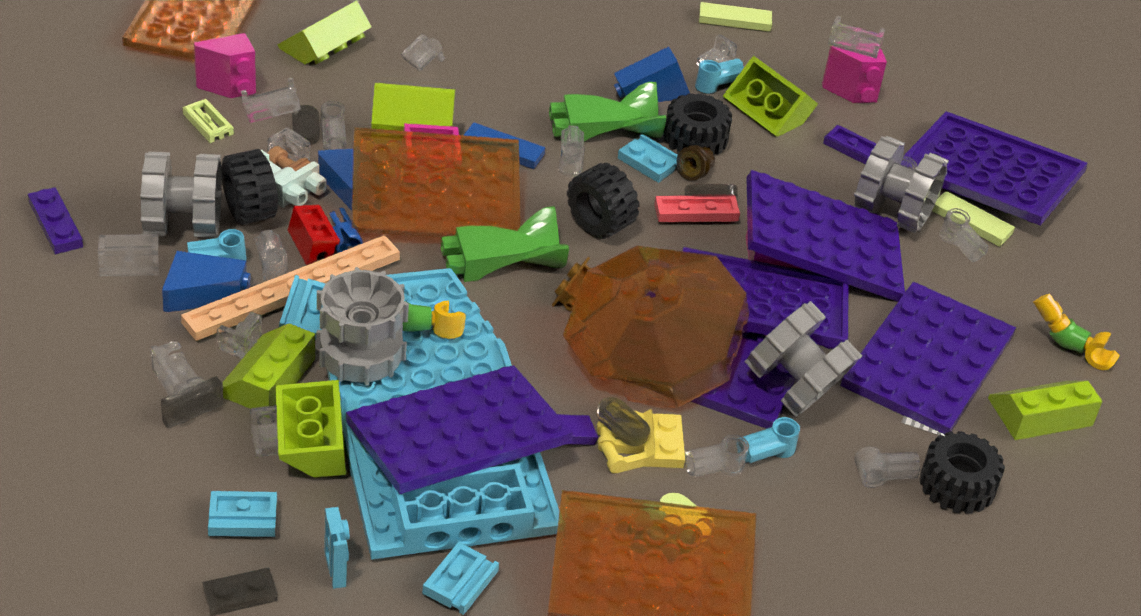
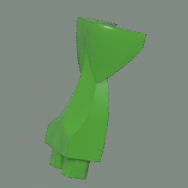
M646 82L638 86L621 102L593 95L568 94L564 95L563 102H550L549 118L553 120V136L567 137L568 144H582L596 135L620 128L654 138H661L666 123V115H658L656 82Z
M555 206L545 207L537 211L518 231L494 226L456 227L455 236L441 237L442 256H446V269L451 268L455 274H462L464 282L478 281L485 275L518 261L552 268H564L568 260L569 246L567 244H559Z

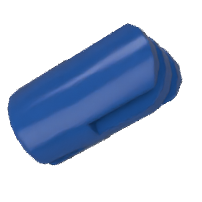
M339 208L344 220L342 223L335 211L329 213L334 225L333 229L340 239L339 244L335 246L337 253L348 250V247L353 248L363 244L361 236L344 208Z

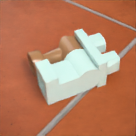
M274 146L268 153L261 150L272 168L278 192V205L284 208L289 204L295 206L304 205L308 200L309 192L312 191L320 195L326 191V179L320 175L319 164L315 161L310 162L308 158L293 161L288 158L287 151L280 146Z

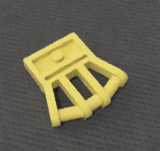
M617 400L607 401L604 407L605 414L602 420L597 423V433L600 435L597 442L598 449L604 453L608 460L607 467L611 473H620L643 466L684 468L685 453L681 415L653 414L652 409L640 413L623 407ZM617 419L629 424L614 423V421ZM615 437H618V438H640V439H642V440L615 439ZM618 453H622V454H634V455H630V456H627V457H623L622 455H619Z

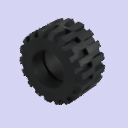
M688 93L686 96H678L677 99H673L671 104L668 105L664 129L666 143H669L671 149H676L677 153L692 145L702 148L707 147L713 152V155L722 153V150H725L727 147L732 124L730 108L723 104V101L720 99H715L710 95Z
M254 149L224 156L221 165L222 185L229 210L239 224L244 225L274 218L278 209V192L272 168L264 153L260 149Z
M598 163L574 177L568 184L567 196L569 199L567 202L571 208V213L577 220L578 225L582 226L586 233H590L595 238H609L634 223L639 215L638 207H640V204L637 200L638 194L634 190L631 180L617 166H611L610 163Z
M951 431L946 432L945 436H937L935 441L930 443L920 473V484L923 485L922 490L924 493L930 495L929 499L932 502L940 503V507L944 509H953L952 512L959 513L964 511L966 514L973 513V510L980 512L984 510L985 506L989 507L992 504L1000 485L1005 465L1003 464L1004 459L1002 455L997 454L998 449L995 446H990L989 441L985 438L980 439L977 437L978 435L973 433L968 435L963 431H958L957 434H954Z

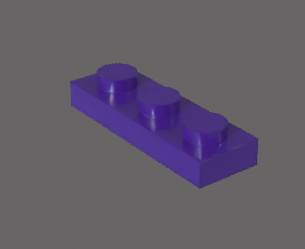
M56 187L28 193L29 204L54 254L83 248V239Z

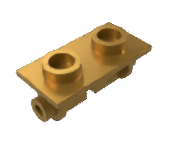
M587 257L581 265L576 262L566 276L570 280L564 279L554 291L558 296L552 303L553 307L560 301L569 311L579 308L588 292L598 281L597 270L586 265L590 257Z

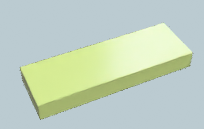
M701 2L699 23L769 32L772 26V11Z
M947 191L937 199L932 209L933 212L999 247L1013 234L1015 229L1014 226Z

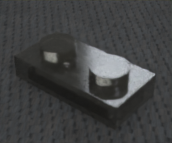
M215 376L161 399L162 422L169 429L223 406V383Z
M269 567L202 582L203 593L210 616L278 601L277 590Z

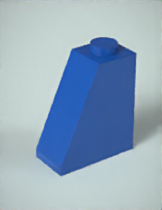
M670 47L664 48L614 73L618 82L614 84L619 98L626 97L634 89L646 82H656L658 102L677 99L680 95L686 96L690 93L679 63Z
M372 147L318 150L320 175L326 179L327 185L352 212L381 211V185Z
M177 251L162 289L163 311L174 312L199 308L248 289L251 282V273L246 271V260Z

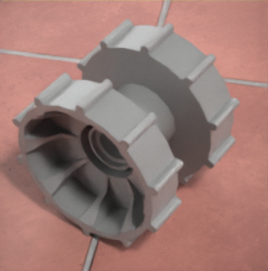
M887 135L886 137L881 136L879 142L871 150V154L861 172V177L854 194V207L863 208L877 214L887 198L901 203L900 210L898 211L897 226L916 233L921 231L928 217H930L931 211L940 195L944 179L947 175L949 160L929 153V155L925 153L918 167L912 170L901 165L904 157L905 142Z
M148 151V153H145L140 195L143 235L165 236V234H168L171 213L193 214L194 237L216 238L221 218V155H196L194 177L172 176L170 152Z
M355 267L354 271L344 272L337 276L331 274L330 280L325 284L324 288L317 290V310L320 311V329H322L316 331V348L320 349L319 367H325L330 373L338 377L339 382L347 380L364 382L365 385H369V382L380 380L387 376L392 378L400 362L406 361L407 342L403 341L402 323L408 322L409 303L404 302L405 285H399L392 278L388 277L385 271L379 273L370 270H359L358 267Z
M811 301L808 304L804 303L779 324L750 353L748 359L744 361L759 378L767 375L781 363L798 381L780 400L795 417L819 400L862 357L860 352L848 340L841 342L826 355L809 337L820 327V324L826 318Z

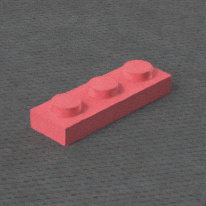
M735 195L655 197L654 205L658 222L739 221L740 211Z

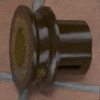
M692 145L678 153L676 160L677 169L685 179L696 181L707 176L715 164V157L709 148Z

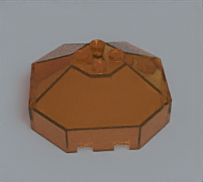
M637 245L586 272L563 332V337L591 376H595L602 381L607 379L621 380L624 395L628 401L648 404L649 399L664 401L665 407L678 408L729 381L732 372L731 364L733 358L737 356L742 340L741 332L749 318L747 295L717 256ZM646 289H650L651 291L657 290L655 292V297L651 298L649 295L643 297L644 295H646Z

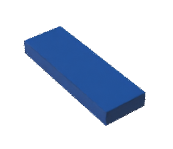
M473 123L462 136L463 145L532 169L537 166L545 155L546 147L477 123Z

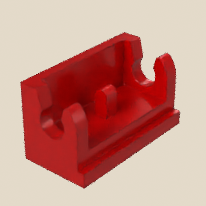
M293 206L288 232L306 266L316 262L317 256L321 252H326L324 259L332 256L335 246L339 244L340 239L321 206Z

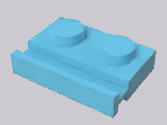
M641 134L638 140L634 139L618 151L619 160L658 183L672 174L677 167L676 160L678 154L644 134Z
M295 275L279 327L290 323L315 333L316 339V331L322 330L320 329V311L317 310V290H322L326 283L309 278L307 281Z
M211 491L208 536L275 537L277 492Z
M338 507L325 509L324 553L329 574L332 577L333 589L346 587L347 561H349L347 540L350 539L348 521L347 519L341 520Z
M458 542L423 584L422 594L449 608L453 606L460 610L459 613L464 615L499 571V562L494 561L492 563L486 559L487 556Z

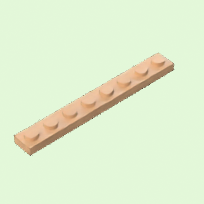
M383 235L181 314V323L195 341H198L285 306L295 275L307 281L309 278L327 283L330 280L331 274L337 276L344 272L354 271L355 267H358L359 270L373 271L400 260V251Z

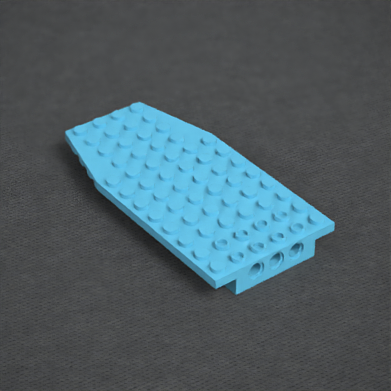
M451 268L387 275L399 285H405L404 301L414 305L429 306L431 311H434L437 303L449 300L448 313L463 312L466 314L463 334L453 339L442 338L436 335L432 326L431 330L403 331V341L407 342L406 361L400 362L392 378L387 376L380 380L371 381L369 385H365L364 382L347 380L339 382L344 447L371 560L452 549L458 542L466 546H474L563 533L564 523L540 452L399 495L347 424V411L412 394L419 390L444 385L448 382L473 377L477 374L491 372L502 367L512 366L504 342L501 338L497 339L494 335L493 327L488 320L485 321L482 318L479 307L468 298L467 290ZM327 370L329 381L338 380L337 376Z

